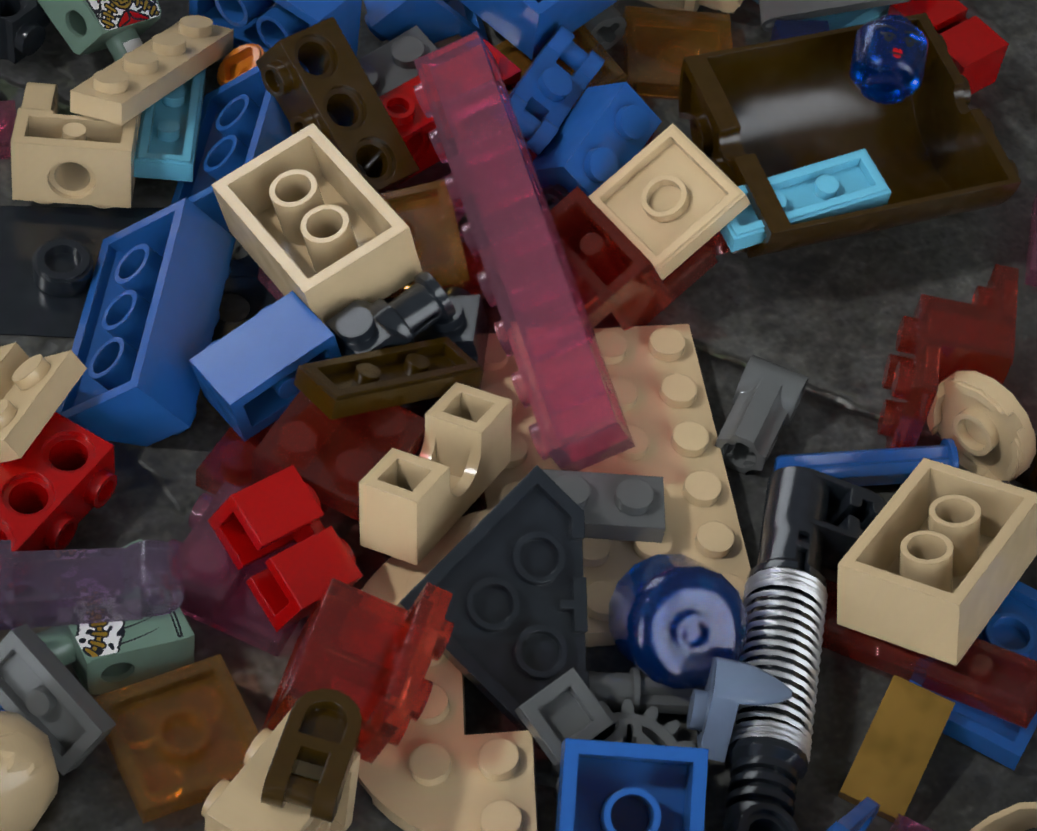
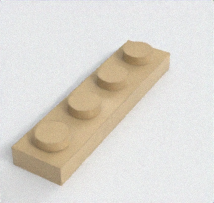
M190 15L182 17L180 21L154 35L152 39L133 51L125 53L122 58L103 70L97 71L92 77L71 89L70 112L122 126L233 50L234 29L214 25L213 20L205 16Z

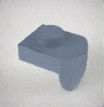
M713 657L705 689H693L687 714V729L697 731V748L709 749V760L725 762L739 704L756 706L780 703L791 699L792 690L776 677L754 665L742 661Z

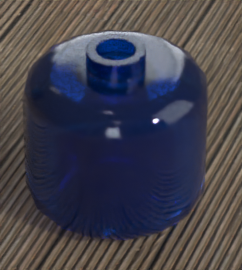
M658 554L634 564L617 582L609 602V630L617 650L650 680L672 689H693L706 686L713 657L738 661L747 640L748 615L738 590L721 573L700 561L682 554Z

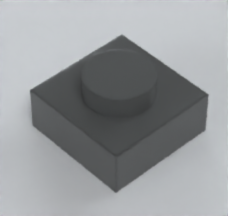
M574 667L514 710L554 766L560 763L561 745L565 738L592 740L613 724V721Z

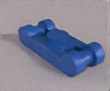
M563 25L551 36L493 118L505 130L512 127L527 139L524 145L536 155H539L556 135L561 123L605 62L595 51L591 50L587 53L572 41L575 35ZM558 58L574 71L572 75L556 63Z

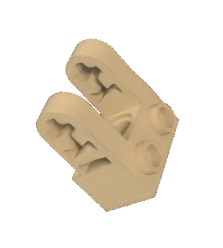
M27 82L22 106L18 108L11 138L12 200L34 201L39 204L92 205L103 209L112 207L131 208L136 179L134 177V159L142 112L122 126L87 116L58 114V85Z

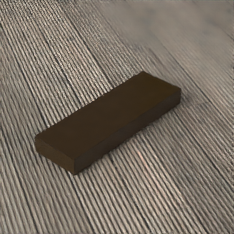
M446 336L298 365L294 385L330 420L441 397L455 382L479 389L484 370Z

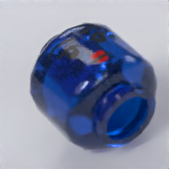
M884 15L877 20L864 24L857 31L849 72L852 82L861 90L862 95L871 101L882 104L901 102L905 97L916 92L922 85L928 51L926 36L907 18L900 15Z

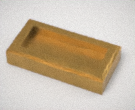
M894 674L838 797L856 806L866 797H870L880 804L876 815L899 826L955 702Z

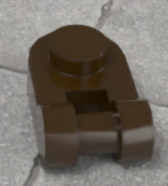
M321 688L309 691L297 699L289 713L262 790L261 803L279 808H284L286 802L311 809L310 817L333 822L359 745L362 716L359 707L348 695L338 690ZM299 760L324 767L320 780L295 774Z

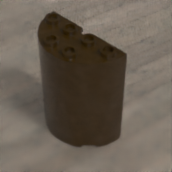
M926 13L684 57L679 81V118L690 120L692 142L737 186L745 185L748 191L747 197L758 220H762L765 226L766 238L763 243L731 252L720 231L715 234L721 244L733 254L745 252L748 258L993 207L1007 201L1017 191L1022 182L1019 178L1017 166L1011 159H1008L995 136L994 127L990 119L984 116L980 108L972 110L968 108L971 101L969 82L964 75L960 74L948 53L943 36L936 32ZM881 25H889V26H892V27L897 28L898 31H896V30H894V29H892V28H889V27H879V26H881ZM880 31L891 32L896 35V38L894 37L892 41L887 42L884 39L885 34H881ZM904 31H912V32H915V33H917V34L920 36V38H919L916 34H913V33H905ZM905 37H911L918 42H914V45L912 47H908L906 45V39L904 41L903 39ZM894 48H898L906 56L896 58L889 51L893 52ZM865 148L891 190L888 204L791 225L767 177Z

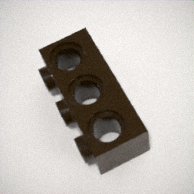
M334 16L279 40L256 61L261 71L263 84L267 91L276 98L290 123L292 135L314 123L379 195L395 188L420 170ZM299 61L307 67L309 73L303 69ZM328 112L336 118L338 124L330 118ZM357 162L364 168L367 176L361 172Z

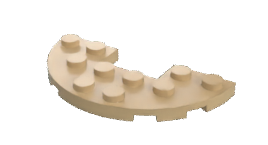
M493 508L460 517L418 565L393 557L389 558L367 581L354 599L344 617L335 641L330 662L329 689L338 690L348 695L358 705L362 716L359 745L357 748V752L361 754L357 780L371 796L373 804L391 822L404 831H538L533 736L529 730L466 735L464 675L396 608L397 604Z

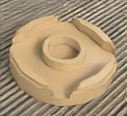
M956 371L931 389L926 402L928 427L932 436L939 432L942 440L944 438H952L958 450L959 469L1001 482H1010L1030 467L1036 454L1034 429L1027 412L1015 396L998 381L977 371Z

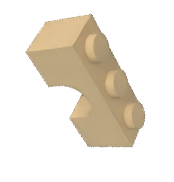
M455 382L425 413V435L420 455L416 456L391 448L360 480V545L393 558L418 565L511 462L512 400Z

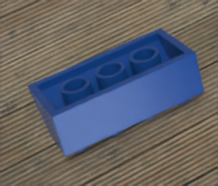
M187 197L102 241L72 346L73 353L87 369L55 412L104 440L147 447L172 435L184 432L191 427L196 416V403L200 385L189 359L203 351L212 341L214 328L220 317L219 308L225 283L231 271L230 262L236 238Z

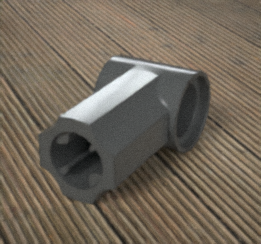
M751 356L737 386L732 402L733 408L715 444L716 447L721 449L726 467L743 474L751 470L762 471L778 440V435L783 425L789 427L805 392L809 377L758 356Z

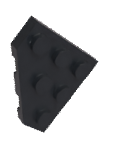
M538 465L396 606L520 731L528 729L514 710L574 667L590 690L589 671H586L585 633L588 631L587 582L583 574L582 540L585 538L584 510ZM534 739V745H535L538 749H541V747L539 746V744H538V743L536 742V740Z

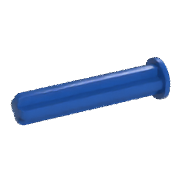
M944 438L940 445L779 455L775 458L773 472L788 466H801L858 486L903 484L923 458L959 468V456L954 440L952 438Z

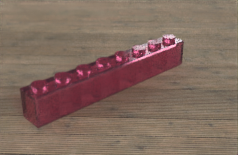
M477 31L414 60L421 81L420 84L413 87L414 92L426 117L430 118L433 116L436 129L429 131L430 140L443 164L449 163L452 175L445 178V184L457 209L465 210L468 222L461 225V231L474 258L481 257L485 270L477 274L478 282L491 307L497 305L502 320L494 323V329L508 357L514 355L519 371L512 373L511 379L525 408L532 407L536 423L529 425L528 428L538 454L542 460L552 458L561 470L580 471L635 447L497 61Z

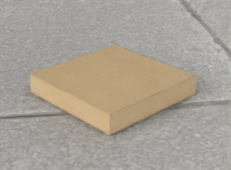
M673 123L585 199L590 209L661 282L750 205L746 194Z

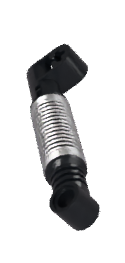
M788 466L780 468L770 474L768 479L757 566L750 570L744 586L743 612L740 616L742 621L739 625L738 651L735 655L736 661L743 662L744 660L745 663L754 665L776 677L792 690V697L786 701L771 705L754 706L739 704L724 762L726 769L730 772L731 780L728 785L729 795L726 800L727 810L724 816L723 831H799L792 817L795 812L796 786L798 781L803 779L807 773L811 756L813 716L816 712L814 706L817 702L816 694L818 692L820 654L823 643V625L825 623L824 616L826 614L828 598L827 583L825 577L821 574V567L838 571V563L887 504L880 495L869 489L806 467Z

